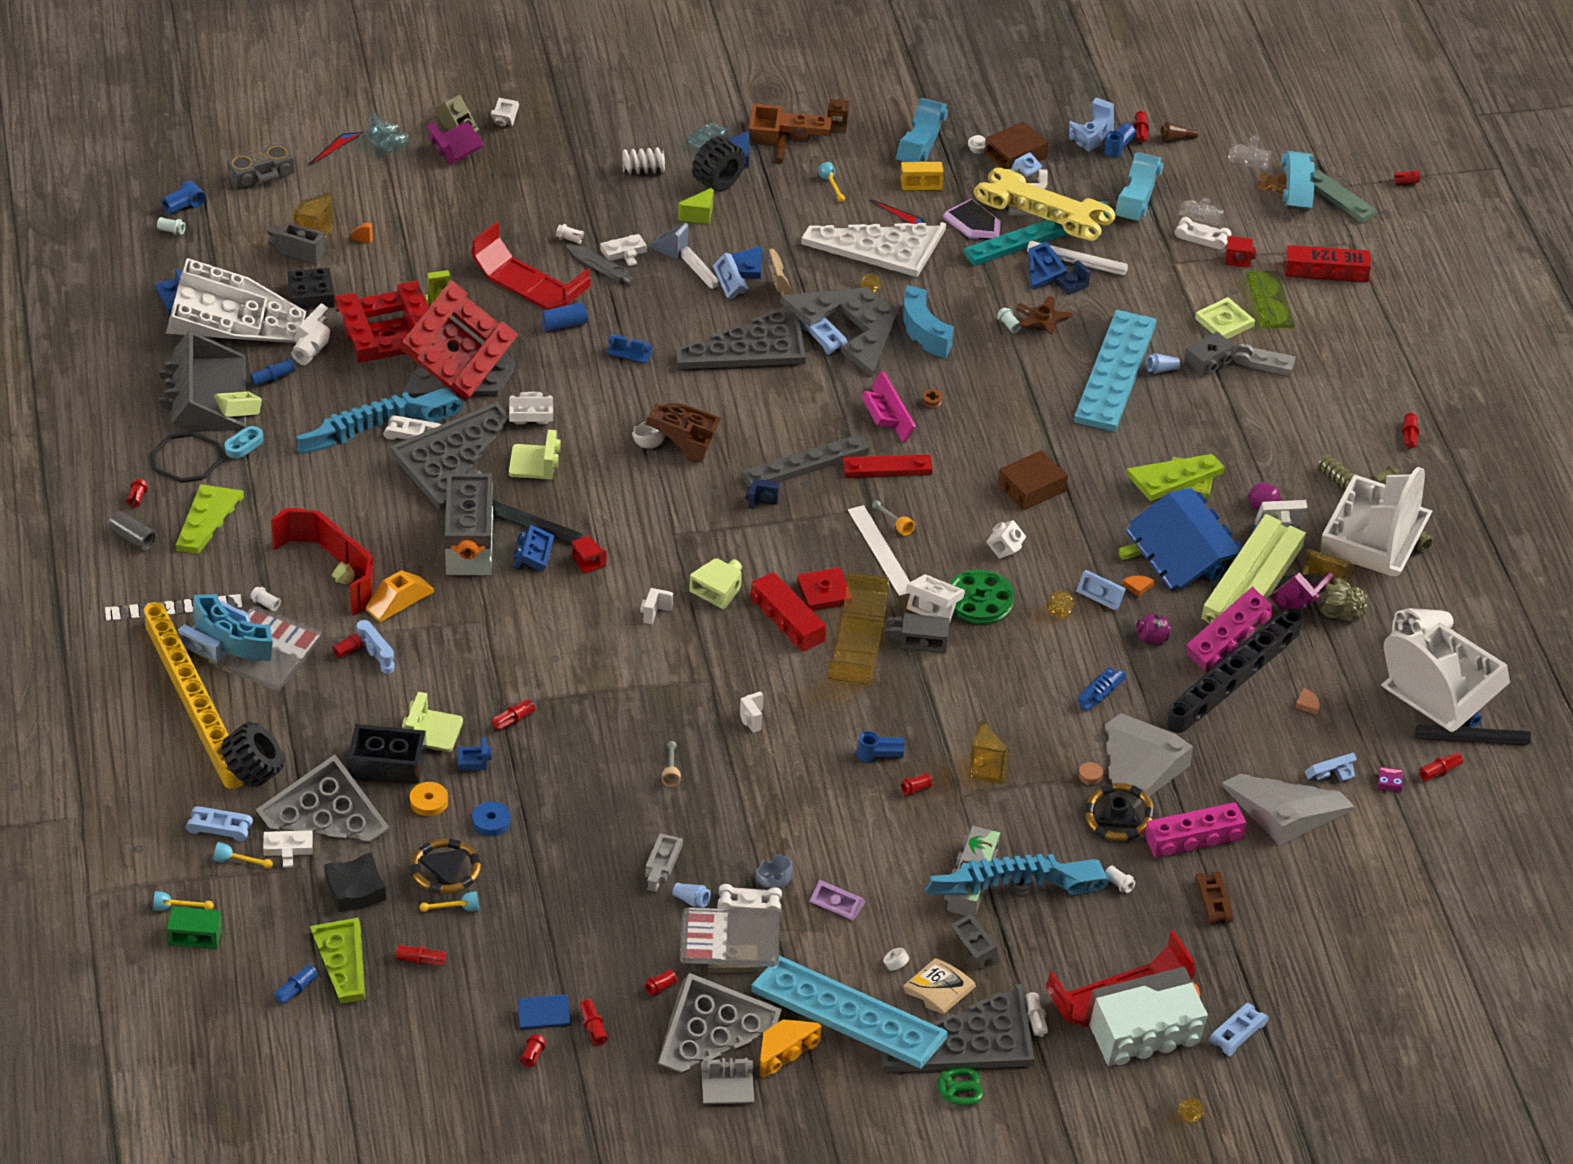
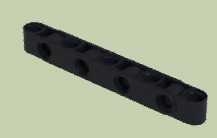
M1295 608L1284 610L1187 689L1181 697L1170 705L1167 721L1168 729L1175 733L1186 731L1282 652L1299 636L1303 619L1302 612Z

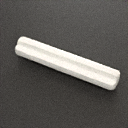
M689 247L682 248L680 256L711 289L718 288L720 281Z

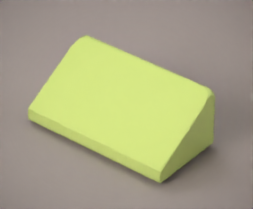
M251 392L214 395L216 403L226 417L257 415L260 413L262 399Z

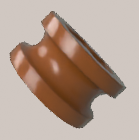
M935 389L926 390L923 394V405L929 409L939 408L942 405L941 392Z

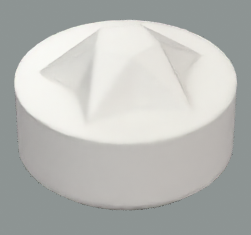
M896 948L888 952L883 961L888 970L893 971L903 967L909 961V956L904 948Z

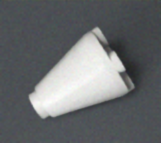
M1403 609L1395 613L1392 633H1401L1409 636L1422 631L1425 635L1438 622L1448 628H1452L1453 618L1450 613L1442 610Z

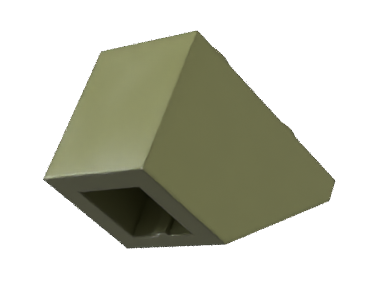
M461 95L434 108L441 123L448 130L464 122H469L476 132L479 131Z

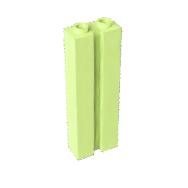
M1265 514L1204 604L1201 619L1210 624L1252 586L1263 597L1268 599L1303 547L1306 532L1291 525L1287 528L1281 525L1282 521Z

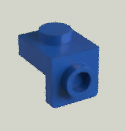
M486 737L482 738V746L458 747V771L487 770V760H492L491 746H486Z

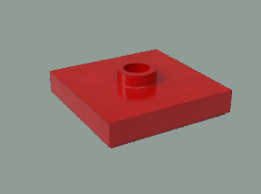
M840 567L797 574L798 585L806 605L811 610L853 603V597Z

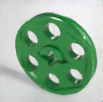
M969 570L956 575L948 583L965 590L963 599L956 602L953 612L956 617L973 624H991L1002 620L1012 610L1014 600L1013 588L1004 577L997 573L986 570ZM972 581L974 584L966 585L963 582ZM988 581H992L996 583V585L989 586L985 583ZM1003 595L1008 599L1000 600L997 597ZM971 608L974 610V612L968 613L965 612L963 609ZM987 609H994V610H996L997 612H996V613H988L986 610H987Z

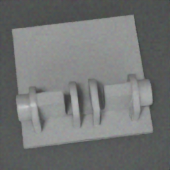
M722 1058V1062L710 1059L702 1061L703 1104L754 1103L753 1060L745 1058L735 1059V1062H733L732 1058H730L729 1062H725V1058Z

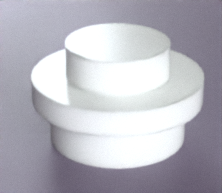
M980 135L971 137L968 140L970 150L973 153H983L985 138Z

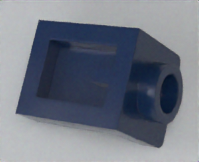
M1079 260L1075 261L1074 270L1057 277L1056 284L1068 295L1089 287L1090 270Z
M754 478L752 486L747 487L746 500H749V508L753 509L756 501L778 504L780 483Z

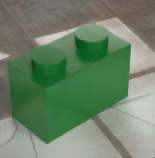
M172 907L167 926L168 945L218 949L223 928L221 911Z

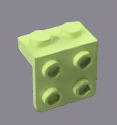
M548 430L546 446L513 445L509 475L519 478L553 480L554 467L558 468L559 454L556 453H560L561 440L557 439V430Z
M418 692L415 701L412 700L410 702L409 716L404 717L402 728L426 731V748L451 752L462 727L463 718L458 715L428 710L427 693Z

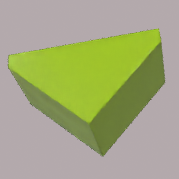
M710 188L679 202L678 219L685 222L709 224L713 209L714 190Z

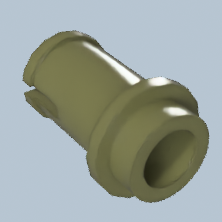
M1388 466L1386 470L1373 474L1371 479L1386 484L1387 475H1400V471L1396 466Z

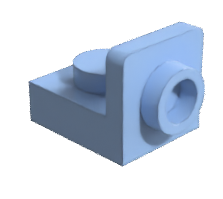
M1029 152L1016 159L1011 169H1015L1016 173L1025 177L1039 171L1042 165Z

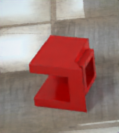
M590 536L572 541V559L583 574L607 567V550L600 549L595 540L591 539Z

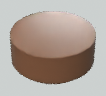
M1087 762L1080 766L1079 779L1083 783L1095 785L1102 780L1103 769L1097 763Z

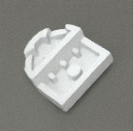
M521 392L520 397L510 396L509 422H514L515 424H526L527 422L547 424L549 421H553V397L551 395L543 397L541 392Z

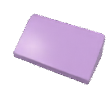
M819 880L809 902L854 920L866 901L860 896Z

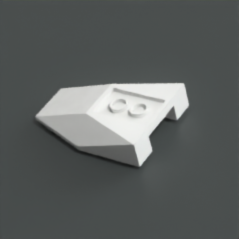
M187 258L180 276L166 334L186 335L190 330L205 337L297 343L293 339L298 327L305 319L306 311L248 277Z

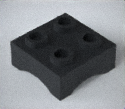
M329 267L287 271L291 303L301 309L319 306L321 303L328 308L335 307L334 290Z
M372 853L363 854L359 858L345 863L332 862L324 864L325 879L339 912L386 900L385 885L379 876Z

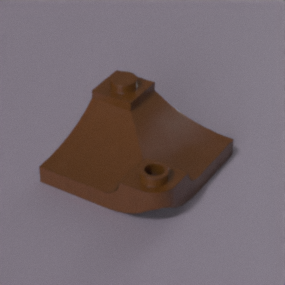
M656 403L648 415L645 424L659 430L673 440L682 450L681 455L685 456L688 460L702 462L719 426L721 417L685 404L669 403L659 405Z

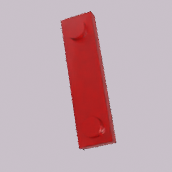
M930 454L843 457L845 478L932 475L933 472Z

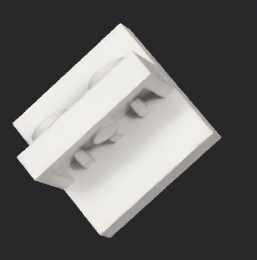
M924 574L907 584L905 592L910 594L906 609L920 615L950 618L951 622L956 602L963 599L965 590Z

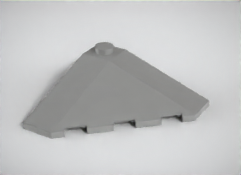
M1122 713L1105 724V734L1109 736V741L1106 742L1107 758H1110L1111 763L1108 766L1109 783L1135 785L1144 790L1150 797L1190 766L1193 746L1172 732ZM1119 791L1111 793L1110 800L1113 796H1116ZM1125 792L1133 808L1142 803L1137 797Z
M335 754L256 809L271 830L312 831L313 833L325 834L327 837L346 839L348 837L370 843L390 829Z
M1239 774L1222 782V787L1279 846L1354 810L1355 807L1340 791L1335 790L1329 791L1313 786L1252 777L1246 774Z
M689 973L681 984L658 1065L678 1073H683L690 1070V1067L695 1064L707 1061V1059L713 1060L720 1057L721 1053L732 1048L736 1050L751 1043L752 1039L763 1035L764 1031L777 1024L782 1009Z

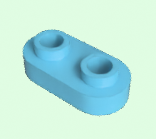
M255 426L244 428L225 442L226 455L235 459L245 456L263 443V431Z

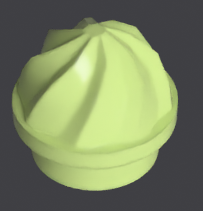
M341 561L331 576L336 579V583L345 585L354 580L355 571L349 563L346 565Z

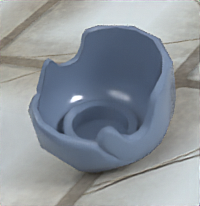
M775 855L769 863L763 860L755 871L757 882L766 889L785 887L792 879V861L782 855Z

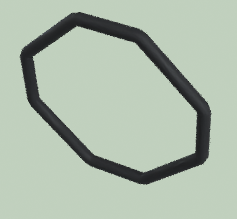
M194 431L170 434L150 453L154 471L178 482L205 479L224 459L219 442ZM191 435L215 445L219 455V459L203 475L180 478L158 468L154 456L170 439Z

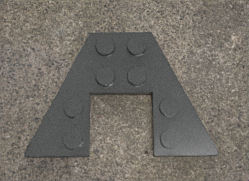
M868 287L782 295L780 299L782 305L809 327L837 310L856 324L864 333L843 345L840 352L870 377L873 376L898 313L894 308Z
M451 315L450 319H452L455 323L462 327L466 332H468L481 344L485 342L480 337H478L474 332H472L469 328H467L464 324H462L458 319H456L453 315ZM447 343V346L457 349L454 343ZM504 353L470 397L498 396L514 372L516 362ZM419 365L402 390L401 398L402 394L406 392L409 396H422L447 386Z

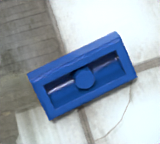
M581 302L544 310L542 314V327L544 331L549 332L586 324L588 319L584 303Z

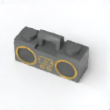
M283 143L227 159L228 176L237 190L255 185L256 182L261 184L293 174L294 158Z

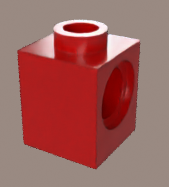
M1228 236L1225 265L1250 268L1251 259L1255 260L1256 247H1252L1253 239Z

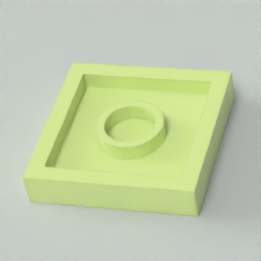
M1228 297L1197 311L1195 319L1212 334L1219 332L1227 339L1254 327L1255 320Z

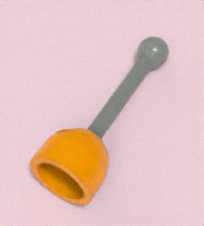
M878 500L872 503L874 509L881 510L896 522V529L900 534L908 536L915 528L913 520L905 516L897 518L881 506Z

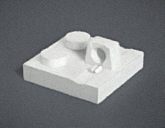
M1306 500L1262 502L1255 518V525L1258 526L1265 514H1268L1282 521L1281 525L1287 528L1289 525L1295 528L1299 527L1307 510Z

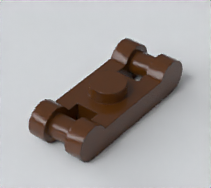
M1212 872V875H1204V873L1195 874V884L1199 889L1207 924H1216V921H1224V923L1233 922V912L1221 873ZM1221 908L1222 911L1215 912V909Z

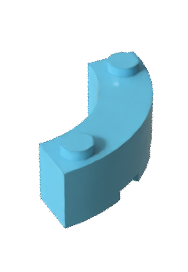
M1286 151V154H1282L1281 165L1284 166L1283 171L1286 173V189L1283 191L1282 201L1285 202V207L1306 210L1312 208L1314 183L1310 181V178H1313L1315 168L1314 162H1310V160H1313V155L1310 153Z
M1140 152L1135 153L1128 176V181L1131 182L1130 185L1124 187L1118 197L1115 210L1116 216L1137 221L1141 217L1146 216L1147 204L1150 200L1157 174L1161 175L1163 163H1161V157Z

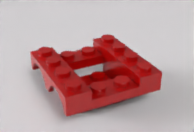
M450 280L416 325L398 345V348L466 401L518 334L503 321L498 323L466 297L468 293ZM453 315L485 342L481 344L449 317ZM447 343H454L457 351L451 352L447 348Z
M418 281L397 284V291L359 299L356 293L335 297V310L341 313L347 339H352L358 363L406 354L398 348V345L429 308ZM403 311L402 318L371 324L366 319Z

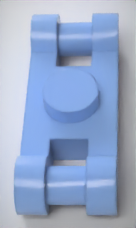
M826 318L810 327L800 319L802 330L808 331L823 346L826 354L835 353L836 349L841 350L842 346L848 343L847 339Z
M359 621L357 623V632L362 639V646H366L371 656L374 655L379 661L383 673H392L394 671V651L369 621Z
M196 806L192 809L191 819L186 824V830L192 834L205 832L229 836L239 842H243L247 838V829L251 827L253 819L246 814Z
M1246 1003L1212 1033L1209 1043L1215 1047H1221L1223 1053L1231 1056L1237 1047L1256 1030L1265 1026L1269 1017L1263 1012L1258 1013L1253 1005ZM1226 1035L1231 1038L1229 1041L1224 1038Z

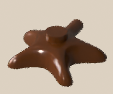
M1048 296L1042 305H1038L1035 308H1030L1022 303H1019L1016 308L1017 311L1029 316L1020 322V326L1023 328L1046 330L1049 334L1055 332L1056 324L1066 321L1072 316L1071 312L1055 311L1054 298Z

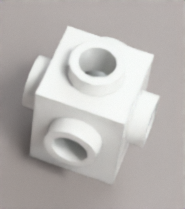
M1014 520L1006 523H998L993 528V533L986 543L1000 559L1019 551L1022 547L1021 543L1026 536Z

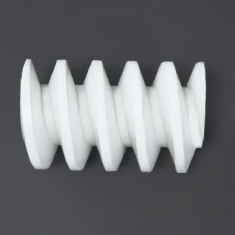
M656 147L653 153L651 148H647L645 154L643 149L640 148L638 154H636L635 149H631L630 154H628L627 150L624 149L622 151L623 172L627 169L629 175H631L633 169H635L638 175L641 168H643L645 174H648V170L651 168L655 174L659 167L661 173H664V150L661 153L660 149Z

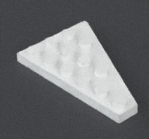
M941 222L940 226H926V223L894 224V227H880V224L848 225V228H834V225L809 226L802 237L801 244L918 277L945 232L946 223Z

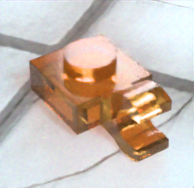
M1265 172L1260 174L1259 179L1266 182L1259 181L1257 188L1265 190L1272 187L1271 191L1283 194L1284 189H1286V175L1275 173V176H1272Z

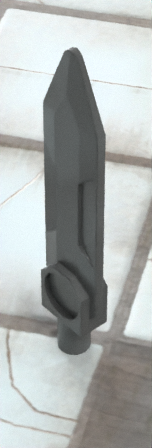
M567 245L568 250L575 259L604 274L618 284L625 282L630 286L634 284L635 279L629 276V270L618 266L586 247Z

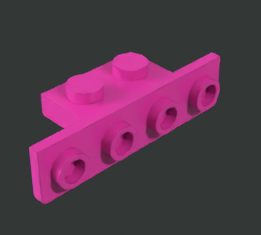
M880 371L871 386L873 392L865 391L861 398L878 426L895 428L902 442H907L916 425L886 373Z

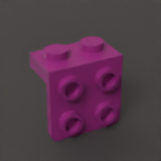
M434 122L426 125L429 131L427 137L430 143L436 145L435 148L440 157L443 156L449 165L484 146L483 141L469 122H464L443 134Z
M1329 572L1311 586L1300 573H1297L1276 589L1269 597L1282 611L1288 608L1302 611L1307 606L1306 602H1309V604L1314 602L1320 596L1318 591L1323 592L1325 586L1331 584L1329 580L1333 577V574Z

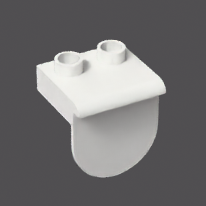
M1417 467L1411 475H1387L1386 485L1354 474L1322 534L1320 553L1389 576L1400 575L1432 513V510L1421 507L1425 479L1424 469Z
M1440 622L1425 635L1422 631L1409 636L1401 633H1392L1384 641V653L1389 678L1381 684V687L1450 732L1457 730L1510 683L1507 664Z

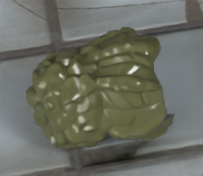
M1340 578L1332 579L1331 584L1325 586L1326 599L1322 606L1318 605L1317 607L1320 613L1329 618H1340V620L1349 622L1358 621L1361 616H1365L1369 603L1367 594L1362 589L1350 587L1349 583Z

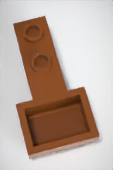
M753 104L749 139L756 144L777 145L780 132H790L791 137L796 141L806 140L809 134L830 136L832 117L782 113L783 107L759 104Z

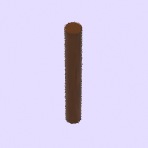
M780 132L775 159L777 164H782L784 160L787 132Z

